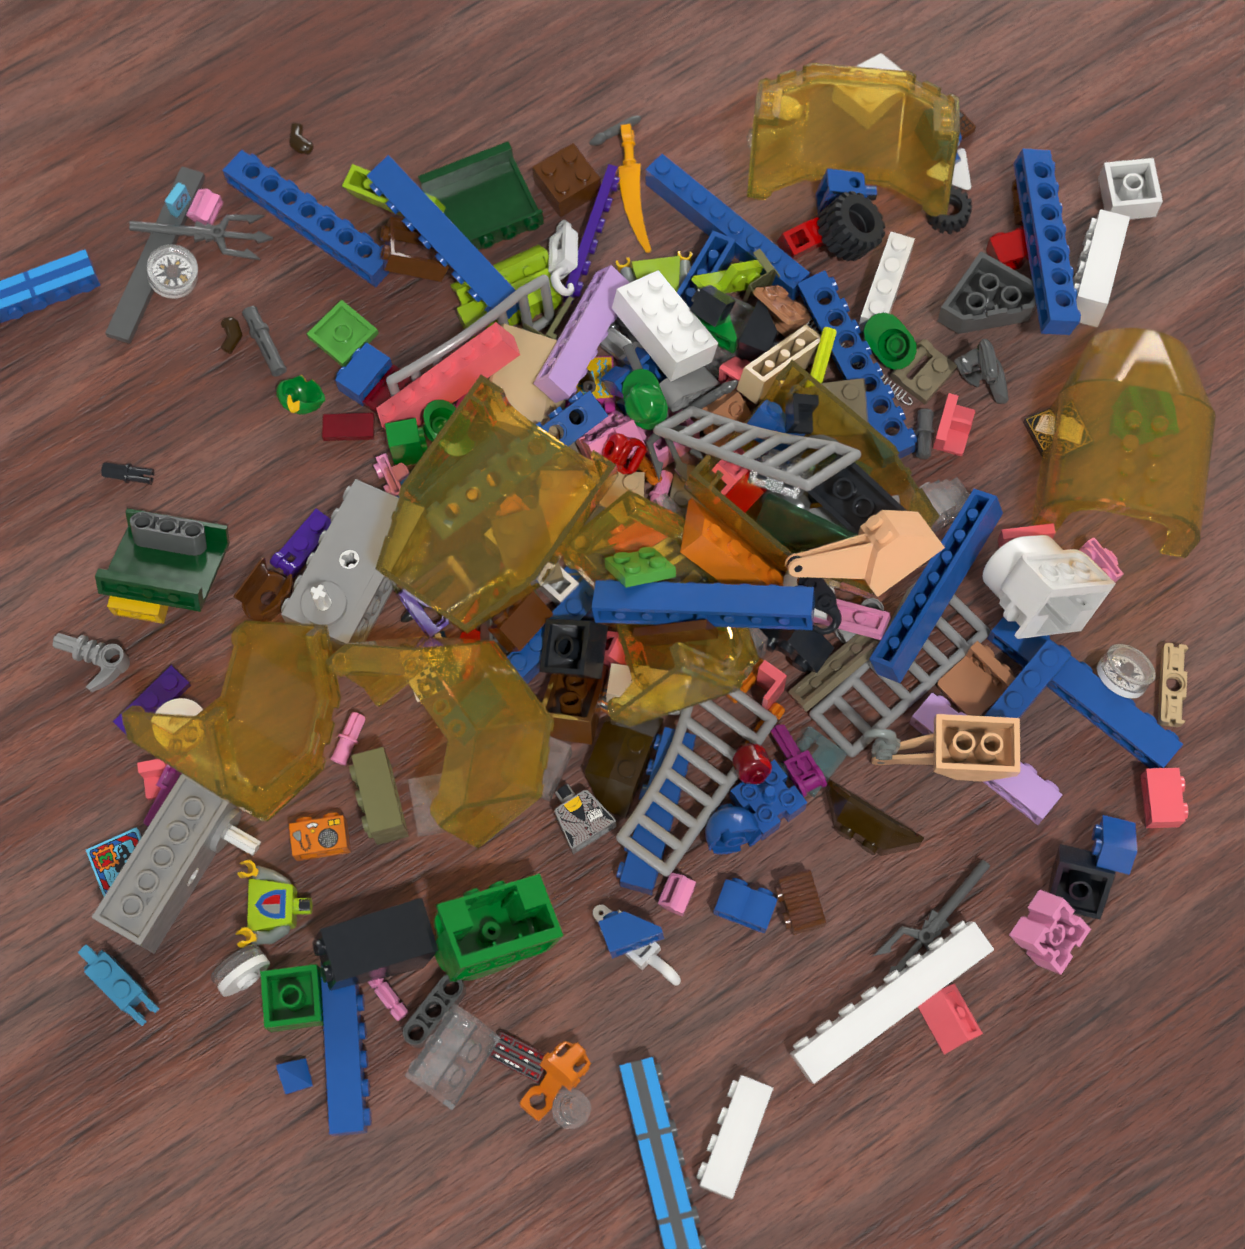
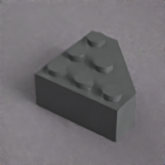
M980 251L942 305L937 321L958 334L1028 322L1037 309L1033 281Z

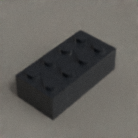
M838 454L837 457L830 464H832L833 462H835L843 456ZM855 462L812 490L807 491L854 536H858L861 525L871 516L878 514L882 510L907 511Z

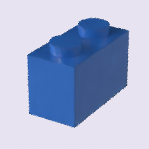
M366 342L362 348H358L354 352L352 360L348 365L338 371L335 379L338 390L363 406L362 401L392 367L391 359Z
M1103 815L1100 825L1095 824L1092 832V840H1094L1092 854L1096 855V867L1130 875L1137 854L1136 823Z

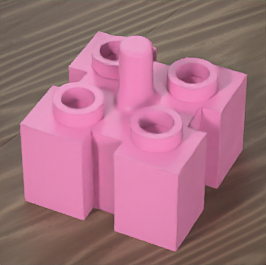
M617 410L608 414L607 418L576 440L584 460L590 465L594 464L595 468L601 472L614 469L603 464L601 458L602 450L607 440L616 433L624 434L628 438L640 439L644 443L634 420L624 416ZM638 446L633 447V451H631L628 458L633 457Z
M1039 890L1028 906L1030 914L1028 917H1021L1009 935L1021 948L1028 950L1026 954L1038 966L1061 975L1073 958L1070 954L1074 946L1080 947L1091 929L1081 917L1073 915L1074 909L1064 898Z

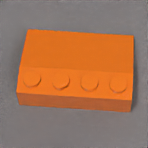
M693 498L688 501L680 553L723 584L759 586L774 584L783 586L784 577L767 554Z

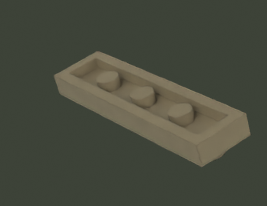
M856 634L825 661L818 673L811 672L789 690L788 693L791 698L807 712L867 662L881 640Z

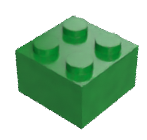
M317 964L260 971L264 1028L266 1030L278 1032L324 1025L321 972Z

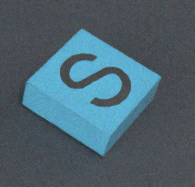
M178 182L165 200L170 214L177 218L191 199L186 186Z

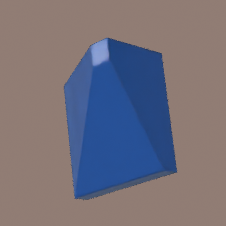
M306 1058L276 1065L286 1095L313 1086Z

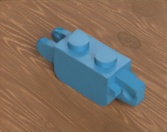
M85 945L78 951L79 955L88 963L84 967V973L122 1011L129 1014L141 1026L147 1022L145 1017L135 1009L141 1001L154 1013L160 1009L147 996L149 993L111 955L103 950L97 954L88 945Z

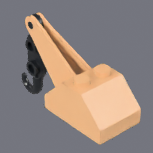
M882 510L878 514L871 516L860 526L858 536L792 554L786 559L785 566L793 577H798L797 586L814 587L815 609L831 616L832 623L828 627L820 628L817 625L813 627V630L817 633L825 635L833 633L839 628L842 622V615L837 606L835 593L823 578L865 579L878 597L945 547L919 512Z

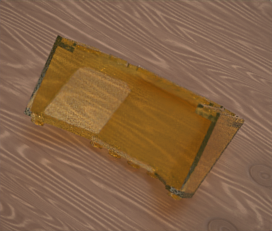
M808 63L803 65V70L796 72V70L791 69L777 74V79L775 80L761 79L758 82L754 109L747 197L754 198L755 200H765L774 191L804 180H822L827 169L861 172L864 174L865 184L891 187L922 205V209L929 215H947L960 135L959 97L952 93L946 96L941 93L939 86L927 80L922 83L916 80V74L903 70Z
M631 490L626 491L561 544L565 564L570 569L577 570L593 590L596 580L605 581L612 579L618 581L605 568V558L612 557L619 552H636L643 547L655 548L676 567V577L660 581L670 583L695 582L697 584L721 583L680 553L685 525L684 518ZM615 623L619 634L618 639L622 644L625 662L629 667L632 679L619 698L613 697L608 701V714L611 720L632 727L738 691L743 685L742 682L752 672V667L759 661L749 628L716 627L719 630L718 639L645 646L633 637V630L636 627L649 626L651 624Z
M263 621L242 622L235 628L231 636L234 647L221 696L196 716L148 713L141 706H130L121 713L127 739L220 798L259 820L268 822L315 779L325 767L326 758L322 756L325 744L330 745L335 723L331 721L333 710L339 709L341 701L327 625Z
M422 636L346 643L325 660L334 674L340 677H347L364 688L378 707H381L409 684L444 733L448 743L439 794L433 799L430 806L431 815L441 829L476 848H480L542 797L544 788L542 781L544 770L547 769L550 751L548 745L550 733L553 732L554 719L495 641Z

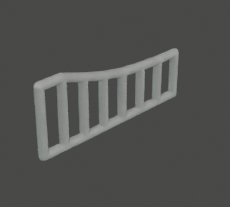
M541 275L521 286L461 333L388 376L386 383L391 397L400 391L398 386L400 381L411 376L412 382L421 376V369L433 363V366L437 365L442 361L444 355L452 350L456 351L461 348L464 342L474 335H479L485 330V327L496 319L500 326L501 324L509 325L506 311L517 302L519 303L522 325L526 323L540 331L552 324L555 320L548 276ZM540 288L545 316L532 323L528 294Z
M695 406L687 407L659 423L653 429L654 433L658 436L805 491L812 490L861 457V452L858 449L835 441L760 428L708 412ZM691 417L700 419L679 432L672 430V428ZM712 424L720 426L701 439L691 437ZM733 431L742 433L721 447L713 445V443ZM755 438L765 439L764 442L742 455L734 453L735 450ZM781 443L791 445L764 463L755 460ZM807 448L818 449L786 471L776 468ZM833 453L843 456L808 479L798 476Z
M916 582L907 589L898 608L896 609L894 615L889 621L886 631L889 628L892 621L894 620L901 606L905 602L909 593L913 589ZM955 594L949 604L977 633L966 641L941 616L936 626L959 649L947 658L927 638L922 648L940 666L928 675L913 661L909 671L921 683L911 692L901 683L878 675L901 698V701L890 710L860 679L869 668L876 673L869 659L810 710V717L849 757H855L876 737L865 739L862 735L856 742L851 744L823 715L827 709L834 704L862 734L869 730L886 729L930 690L940 678L960 662L974 643L977 641L982 643L989 636L991 630ZM852 686L882 716L872 727L842 698Z
M704 667L688 688L672 742L662 765L641 801L616 836V840L663 876H669L708 819L738 779L734 765L729 773L724 775L682 744L688 728L731 761L736 750L691 718L694 703L699 704L743 738L754 744L761 745L777 723V717L710 667ZM707 680L764 720L757 733L700 692ZM678 754L720 784L712 797L672 769ZM666 778L705 806L696 819L659 792ZM653 801L689 827L681 841L645 815ZM638 824L674 849L665 863L629 837Z

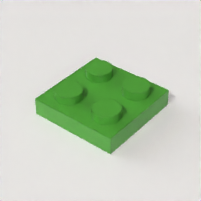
M341 300L307 333V336L342 367H346L352 360L354 352L358 348H362L366 342L369 344L379 333L378 329Z
M643 547L636 552H619L612 557L605 558V568L625 588L676 577V567L655 548Z

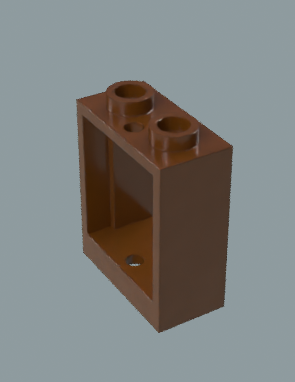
M390 216L387 225L382 226L380 240L384 242L380 258L384 260V271L442 282L449 264L444 267L435 257L438 252L433 247H431V259L395 252V240L423 245V243L418 239L421 234L416 229L411 232L402 222L403 219Z

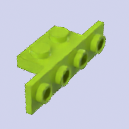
M758 260L731 264L725 271L696 275L691 280L698 286L697 289L712 285L725 294L747 290L750 283L761 277L760 273L763 270V266Z

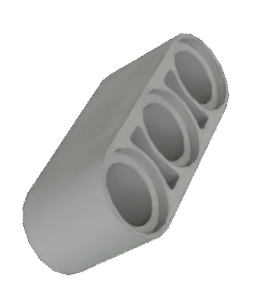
M704 366L673 381L666 378L659 384L667 406L672 412L686 408L689 404L721 386L718 380Z

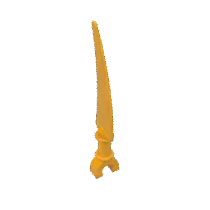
M631 124L621 125L622 147H624L625 158L623 166H619L621 195L631 227L645 252L650 253L651 246L647 237L641 207V164H636L634 159V130H632Z

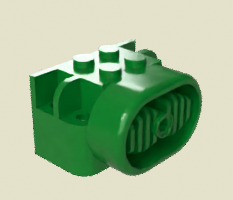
M540 874L507 884L504 881H499L491 884L489 889L479 891L478 888L465 892L463 897L436 905L438 913L434 919V926L437 932L435 940L439 951L434 956L441 969L447 973L450 982L476 980L507 969L519 961L547 952L564 936Z

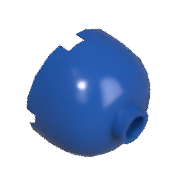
M732 804L720 806L708 819L705 829L709 850L713 849L715 854L741 851V845L748 843L749 847H751L762 836L754 815L748 809L733 806Z

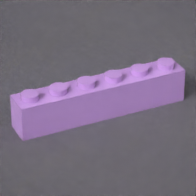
M612 265L595 273L533 383L554 403L564 399L569 400L575 395L579 380L586 375L588 371L587 366L597 355V348L600 342L607 337V330L610 324L618 317L612 309L616 290L630 282Z
M931 693L914 713L909 724L925 736L934 733V717L936 714H966L963 712L958 713L951 708L950 702L943 696H936L934 693ZM1020 762V773L1016 777L982 781L1037 825L1040 824L1062 796L1058 792L1059 788L1049 780L1044 781L1037 775L1035 768L1028 763L1023 764Z

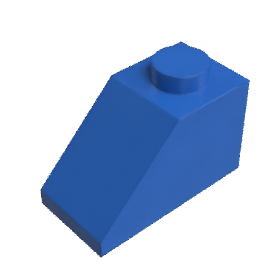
M618 911L610 912L603 916V920L598 921L612 959L664 939L660 926L625 911L622 913Z

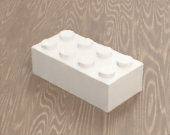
M1100 209L1097 219H1091L1083 242V252L1080 254L1077 265L1079 268L1073 280L1074 288L1077 290V308L1081 312L1080 323L1098 327L1109 302L1130 219L1129 216Z
M659 270L617 288L612 309L670 381L712 362L718 342L696 315L690 311V308Z

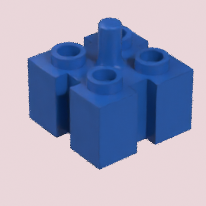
M640 347L635 348L643 369L652 372L659 384L665 380L667 376L664 373L658 372L659 366L646 350ZM627 357L623 359L625 362L624 367L614 366L600 379L611 395L620 397L616 403L624 416H628L622 388L626 377L633 370Z
M775 759L771 761L772 771L765 781L760 784L741 782L730 790V799L734 805L748 809L754 815L762 833L761 841L780 828V820L783 817L789 822L805 811L807 801L795 785L788 789L786 786L788 776Z

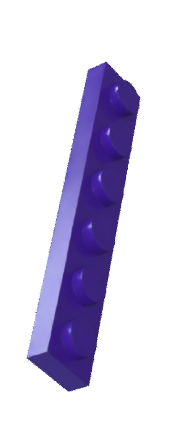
M608 164L578 249L577 267L570 272L565 286L567 288L569 283L574 285V292L570 295L573 298L572 305L575 297L581 296L584 286L581 280L583 275H588L591 261H588L590 254L595 255L599 242V240H596L597 234H602L606 219H603L605 212L609 213L611 210L613 198L610 197L612 191L617 192L619 187L618 167ZM564 296L563 302H566L569 296Z

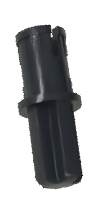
M109 462L103 463L101 468L103 477L124 480L125 483L132 481L152 485L154 478L143 476H154L153 468L135 467L131 463L122 465Z

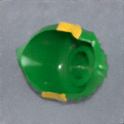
M302 375L284 380L276 388L280 404L291 413L305 415L317 411L318 408H321L322 403L325 402V396L321 387L314 380L307 382Z

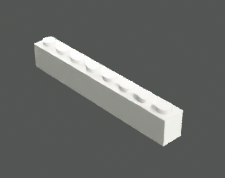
M964 921L957 923L950 929L952 934L943 940L942 937L934 940L928 945L930 950L921 956L918 953L906 961L907 967L901 972L894 970L883 979L885 983L878 989L873 986L861 995L863 1000L855 1006L850 1003L838 1012L840 1017L832 1023L830 1020H827L816 1028L818 1033L808 1039L805 1036L793 1045L795 1050L790 1055L808 1081L813 1084L992 952L994 948L976 923H965Z

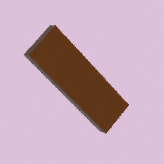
M703 619L636 627L633 630V637L645 646L718 639L719 630L708 620Z

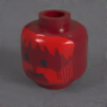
M743 744L736 750L733 756L732 763L739 779L746 784H760L765 781L772 771V764L767 752L759 744Z

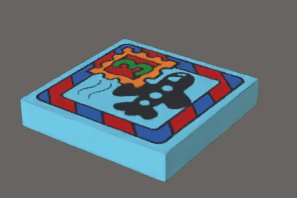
M137 827L86 849L103 897H105L142 838Z

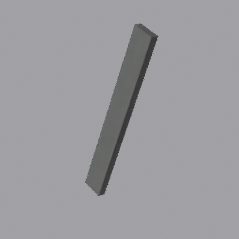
M185 167L180 168L170 193L179 182L186 186L191 199L178 218L170 214L166 203H164L156 223L185 224L188 218L186 214L206 178L204 173ZM150 234L105 332L107 337L131 344L154 293L148 282V264L157 253L174 249L179 235Z

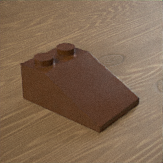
M603 665L602 679L551 674L538 714L540 738L593 744L608 673L607 665Z

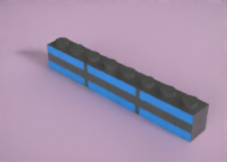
M653 1057L620 1065L664 1249H707L704 1235L698 1236L695 1224L700 1223L696 1206L690 1207L688 1195L693 1194L689 1177L683 1178L680 1167L685 1165L681 1148L676 1149L673 1140L674 1137L678 1136L674 1119L668 1120L666 1109L671 1108L667 1091L661 1092L659 1081L664 1080L660 1063L654 1064Z

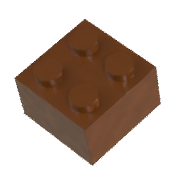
M574 143L532 167L534 183L560 218L597 197L601 187L600 177Z

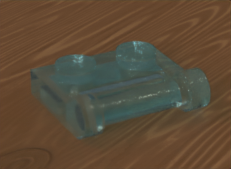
M808 727L803 733L804 737L797 746L802 753L812 743L819 745L812 757L823 772L826 781H828L848 754L814 728ZM781 761L779 763V766L788 776L787 772L784 769V762ZM820 786L808 793L815 798L822 787Z

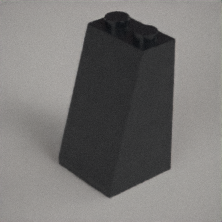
M422 898L322 928L313 940L314 953L320 957L322 964L320 968L323 982L328 984L329 991L422 969L439 951Z

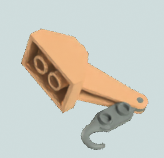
M936 714L934 717V733L900 742L895 732L888 729H874L863 734L865 739L880 737L875 740L872 746L871 763L874 765H934L935 773L955 780L991 781L1016 777L1020 773V718ZM934 749V753L907 754Z

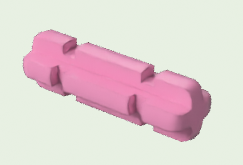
M384 978L369 981V985L375 988V993L387 1009H391L390 1013L397 1021L403 1019L408 1014V1010L403 1003H399L400 999L389 984L384 982Z

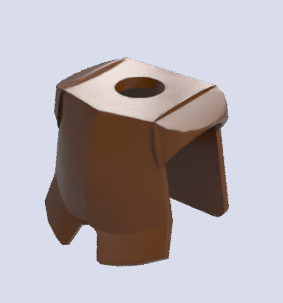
M262 557L237 590L234 598L242 603L244 613L251 620L262 624L269 623L281 613L284 601L290 598L292 594V574L285 577L278 572L267 570L266 560ZM266 592H273L276 595L275 599L269 605L263 604L261 602L262 595Z

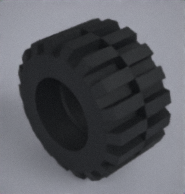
M855 191L845 192L822 209L823 211L818 216L820 219L817 220V225L820 227L818 232L823 238L822 242L828 246V250L831 253H835L836 257H842L845 261H857L883 241L882 238L885 237L883 216L877 210L876 204L874 205L868 197L865 198L861 193L856 194Z

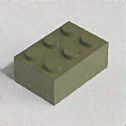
M384 747L351 755L353 764L349 765V770L356 787L360 789L355 791L359 807L361 806L362 812L366 814L361 819L369 839L373 838L376 844L380 845L409 837L391 762Z

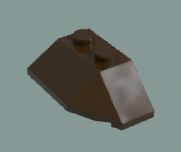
M636 710L603 723L587 764L585 775L596 800L609 813L627 818L664 718L642 710Z
M831 779L827 783L825 792L833 824L838 829V834L848 840L855 839L861 843L863 850L872 855L877 853L883 856L919 848L925 837L844 789Z

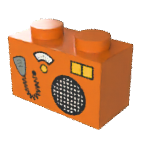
M328 813L323 815V818L312 820L311 817L296 819V823L289 824L292 856L296 861L351 853L348 824L344 815L339 816V813Z

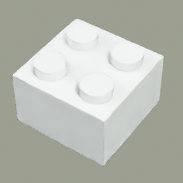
M1154 158L1104 163L1098 178L1104 210L1129 216L1130 219L1156 217L1163 201Z

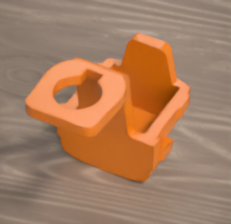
M564 1041L556 1046L552 1053L547 1052L540 1063V1066L547 1071V1074L540 1086H534L529 1089L519 1103L521 1108L535 1120L540 1121L553 1108L554 1099L562 1086L571 1091L581 1082L580 1078L588 1072L591 1062L586 1055V1050L578 1043L572 1044ZM564 1047L567 1049L563 1056H557ZM583 1063L585 1064L578 1073L574 1071V1065L580 1066ZM543 1093L546 1096L545 1107L541 1110L532 1108L530 1098L536 1095L540 1096Z

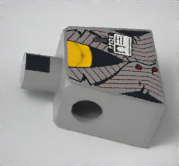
M569 784L555 792L562 805L554 810L555 816L573 855L616 828L614 817L588 790L575 795Z

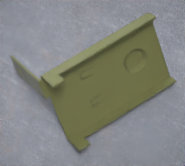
M761 249L753 252V254L767 273L749 284L742 301L745 305L748 299L754 295L753 291L755 288L772 286L776 275L780 278L779 273Z
M569 296L563 307H560L557 312L558 315L550 325L546 335L526 323L522 327L533 333L556 339L557 335L554 334V331L565 315L573 298Z

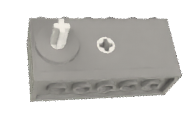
M355 479L352 486L346 488L343 495L344 501L340 508L334 510L331 516L332 523L328 530H324L320 535L319 546L316 552H312L308 557L305 572L296 579L293 594L284 601L281 608V615L291 632L346 657H357L393 591L392 584L396 582L397 577L403 572L427 527L421 518L423 516L421 507Z
M183 771L91 918L155 954L216 853H219L229 842L253 856L258 851L261 841L237 828L242 811L231 797Z

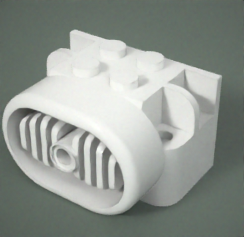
M1047 535L1022 536L1010 540L991 556L983 570V581L1000 599L999 604L1005 610L1004 618L1007 621H1016L1021 626L1015 634L1017 639L1082 631L1116 584L1085 553L1076 549L1063 550Z

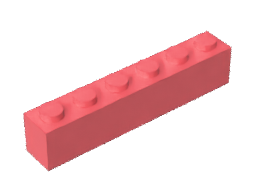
M495 322L378 406L376 409L382 427L386 429V423L416 418L417 425L420 427L424 424L423 414L428 403L434 400H445L452 404L520 356L514 336Z

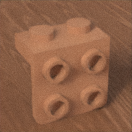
M779 285L758 287L753 291V294L766 305L776 329L785 338L806 325L811 319L806 313V308L799 302H794L790 299L788 292Z
M736 390L729 394H724L703 408V410L746 424L753 416L739 391ZM694 417L690 418L693 422L700 420ZM712 424L703 429V431L707 435L720 426ZM733 431L713 443V445L721 447L742 433Z
M977 641L970 647L967 655L939 679L937 686L967 716H980L1000 698L1015 680L1013 671L1006 664H1001L995 658L994 652L987 645H982Z

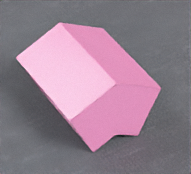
M209 189L198 190L186 216L195 223L198 221L204 225L207 223L213 225L223 205L221 196L212 193Z
M671 873L658 904L666 910L683 917L696 882L684 875Z

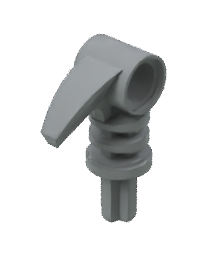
M58 633L53 638L52 646L54 648L72 653V658L76 661L84 659L87 663L92 662L93 665L101 667L100 673L86 686L90 692L106 687L130 666L129 656L117 644L105 645L103 642L97 644L96 640L92 639L89 641L88 636L80 635L76 639ZM120 655L117 662L110 663L113 656Z

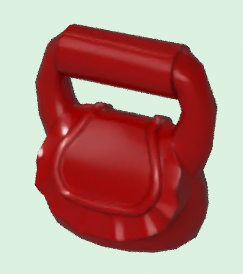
M616 433L607 440L602 450L601 458L603 464L607 467L614 468L621 474H633L638 470L647 450L645 444L640 439L628 438L624 434ZM638 446L627 468H625L624 465L627 463L626 461L631 451H633V447Z

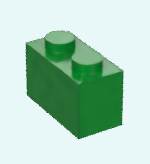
M416 418L385 424L388 445L394 465L403 463L407 466L425 462L424 453L429 452L423 426L418 427Z

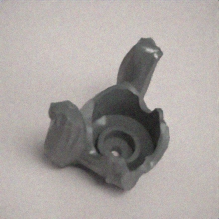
M982 339L977 348L954 360L963 378L970 385H974L977 388L979 387V381L984 379L989 384L997 404H1006L1009 401L1005 374L989 340Z

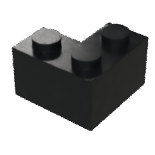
M757 628L754 632L761 640L760 644L763 648L770 652H774V650L789 656L793 660L792 665L801 672H806L807 670L818 673L834 650L833 645L815 630Z

